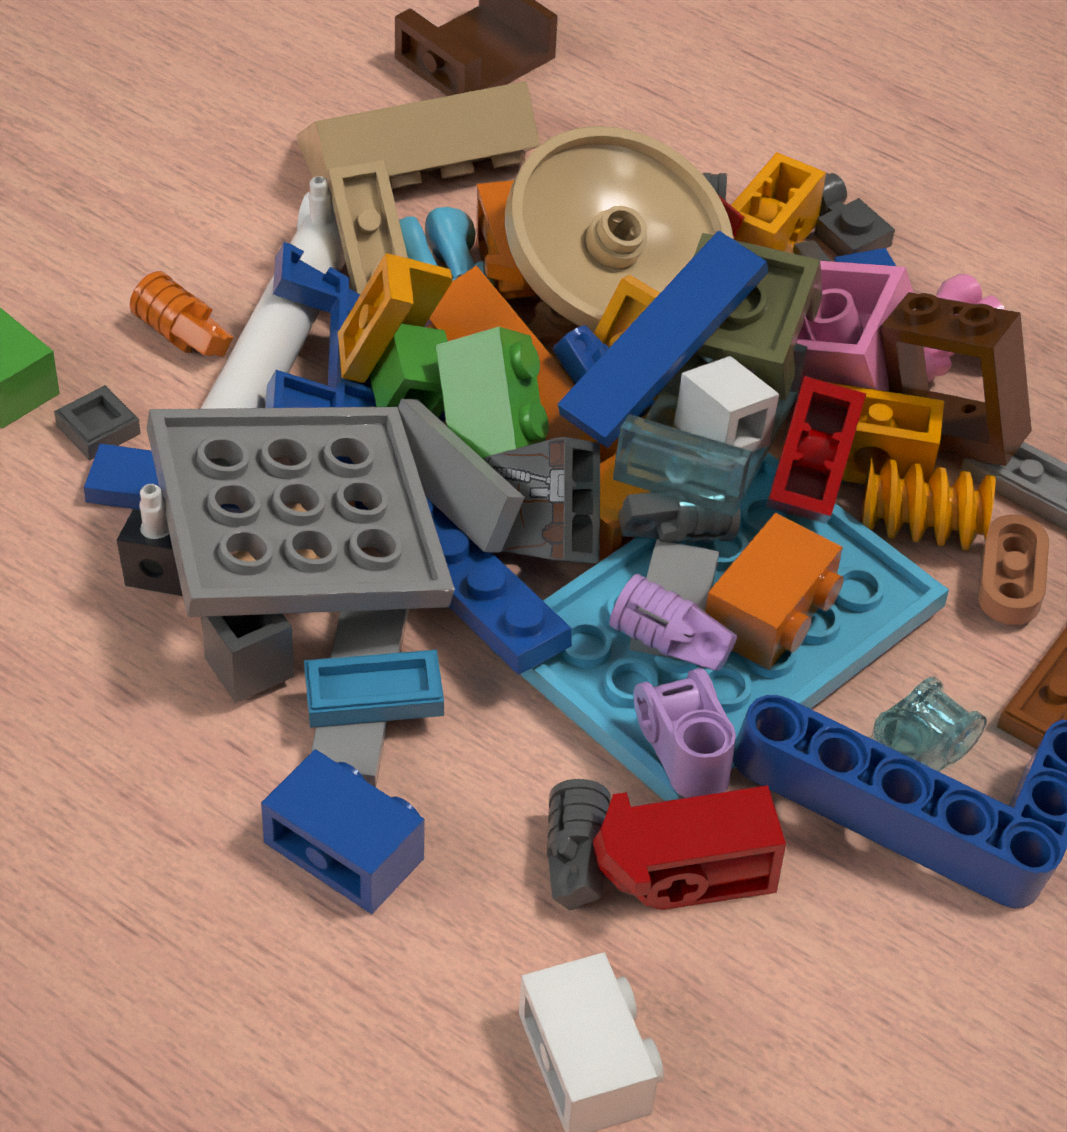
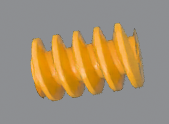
M870 458L860 520L863 525L872 531L879 518L884 519L888 538H895L903 523H909L913 542H920L928 526L934 527L938 546L946 544L953 530L959 531L962 550H969L978 534L983 535L984 540H986L993 510L996 478L992 475H986L977 491H975L971 472L961 471L952 487H950L946 468L936 467L928 482L925 483L921 464L912 463L903 479H900L896 460L887 459L879 474L875 475L872 458Z

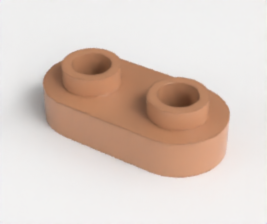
M1013 514L998 517L990 523L986 540L983 543L978 602L982 610L989 617L1004 624L1019 625L1033 620L1038 615L1044 599L1047 581L1049 537L1046 530L1035 520Z

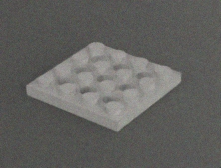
M398 407L149 409L147 433L162 497L165 500V516L187 617L450 607L455 590ZM285 457L288 458L293 465H283L274 461L272 458ZM335 457H350L354 465L343 463ZM209 459H226L231 466H219L210 462ZM361 501L369 510L354 508L347 502ZM289 502L300 503L307 511H295L284 504ZM235 504L244 513L228 512L219 505ZM361 548H376L384 557L370 556L364 553ZM296 550H313L321 559L305 558L299 555ZM246 551L256 561H242L230 553Z

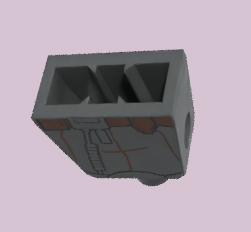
M557 437L484 458V461L525 497L502 551L558 561L588 564L599 563L600 443L569 437Z

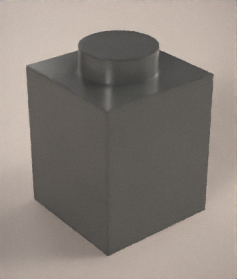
M283 614L201 617L205 659L235 703L294 677L292 626Z

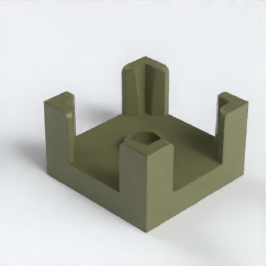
M702 233L694 256L713 235ZM736 241L767 261L768 274L676 374L682 375L683 372L698 368L697 355L714 360L731 356L744 367L754 369V373L759 379L779 393L778 399L786 401L795 376L793 350L804 319L806 317L807 320L814 322L822 301L821 262L819 259Z

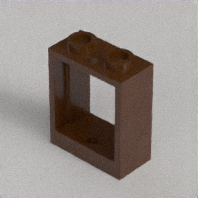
M908 292L881 325L890 392L944 400L939 452L1006 466L1032 431L1021 313L994 308L988 304H971L939 298L928 293L917 294ZM924 347L980 358L985 402L929 391Z

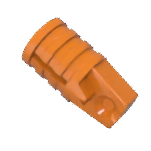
M163 271L152 272L138 283L130 298V311L132 314L143 320L150 327H153L154 330L165 336L166 340L185 353H191L194 348L203 355L225 356L233 336L209 317L213 310L211 307L188 290H185Z

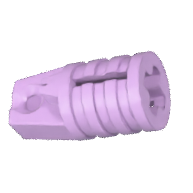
M635 574L621 591L612 610L609 622L610 627L625 632L627 636L642 641L644 645L652 649L656 648L667 657L673 656L714 671L722 669L737 639L736 634L697 607L696 603L681 598L680 595L673 591L665 590L663 586L648 581L646 577L640 574ZM639 607L653 613L654 615L668 621L669 623L667 624L649 615L648 613L641 611Z

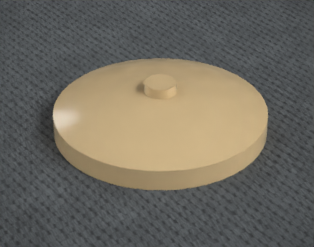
M593 126L577 128L560 133L545 141L530 154L522 165L510 188L505 208L507 241L514 261L524 279L536 294L557 313L579 326L586 325L592 332H595L621 278L632 275L661 293L693 258L702 233L714 235L719 230L734 240L728 214L721 199L706 177L691 162L671 147L654 138L617 127Z

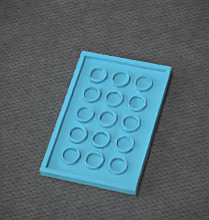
M765 449L713 484L715 486L730 484L737 492L740 503V525L733 541L715 540L713 542H703L701 540L698 542L683 541L678 544L719 551L718 566L713 586L774 513L842 546L843 549L837 573L844 577L841 591L829 610L823 611L818 609L812 616L809 631L795 652L792 653L785 650L772 668L768 670L731 651L722 669L714 671L687 661L630 650L631 637L627 636L623 631L610 627V616L627 582L635 574L647 577L656 539L660 540L658 538L636 537L543 600L571 627L572 647L520 674L664 801L683 799L685 797L678 794L671 786L670 780L652 744L647 741L642 733L634 706L635 685L648 681L655 687L686 679L688 672L691 670L704 669L711 678L722 708L734 726L737 738L748 708L755 699L764 695H780L811 709L945 607L948 588L836 503L827 524L767 508L766 504L779 460Z

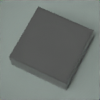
M106 385L54 411L56 426L89 460L95 458L100 443L118 446L141 434L139 418Z

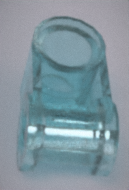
M929 677L917 685L908 696L877 717L870 738L936 771H940L948 764H953L960 760L973 748L984 732L987 719L979 711L969 713L944 693L945 685L939 679Z

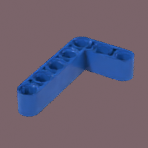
M764 695L755 699L748 708L735 740L733 764L749 780L761 786L768 785L769 790L1010 908H1025L1035 902L1062 861L1067 849V720L1053 723L1046 731L1024 769L1009 806L780 695Z

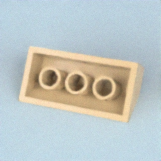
M527 81L318 120L296 135L298 146L313 178L322 176L326 179L327 171L331 168L385 159L392 189L422 183L421 173L441 170L442 179L473 173V163L492 159L494 169L524 163V153L540 146Z

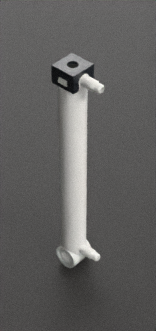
M316 176L310 181V192L304 196L301 203L297 232L290 244L304 251L300 260L326 274L329 267L341 272L346 260L331 201V193L328 188V181L322 176ZM273 274L201 409L265 408L268 382L275 370L289 373L321 310L273 295ZM209 459L210 462L219 466H231L226 459ZM147 484L140 490V510H132L116 539L124 583L128 587L183 596L165 516V500L162 497L159 486Z

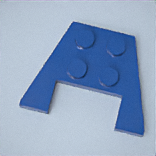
M283 242L275 257L273 295L331 314L328 386L275 370L267 384L265 408L377 407L370 376L365 383L344 379L341 374L338 331L360 294L349 288V277L332 267H329L326 274L300 260L304 253L303 250L290 243ZM445 409L438 418L443 423L446 420Z

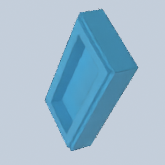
M437 649L304 660L310 728L444 716V696Z

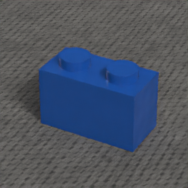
M314 749L261 802L264 843L370 914H373L424 860L425 819L419 815L417 810L403 798L397 796L390 797L366 782L360 772L350 764L345 762L337 763L317 749Z

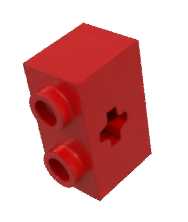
M804 376L766 504L767 508L827 524L833 512L867 393Z

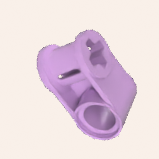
M702 668L689 671L686 679L655 687L648 681L635 685L634 706L638 723L645 738L652 744L674 790L685 798L725 792L728 789L731 778L736 733L733 724L729 721L717 698L714 685L707 672Z

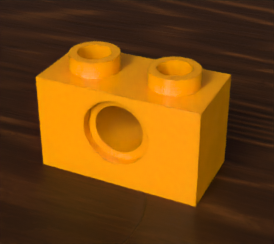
M831 383L867 393L842 481L865 484L870 458H872L875 475L879 474L887 459L896 460L900 479H903L912 463L921 464L924 482L927 483L933 474L939 450L944 400Z

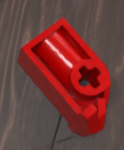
M766 785L638 806L630 805L627 792L613 794L604 822L593 840V848L599 869L620 891L636 896L645 906L666 910L777 893L786 841L769 787Z

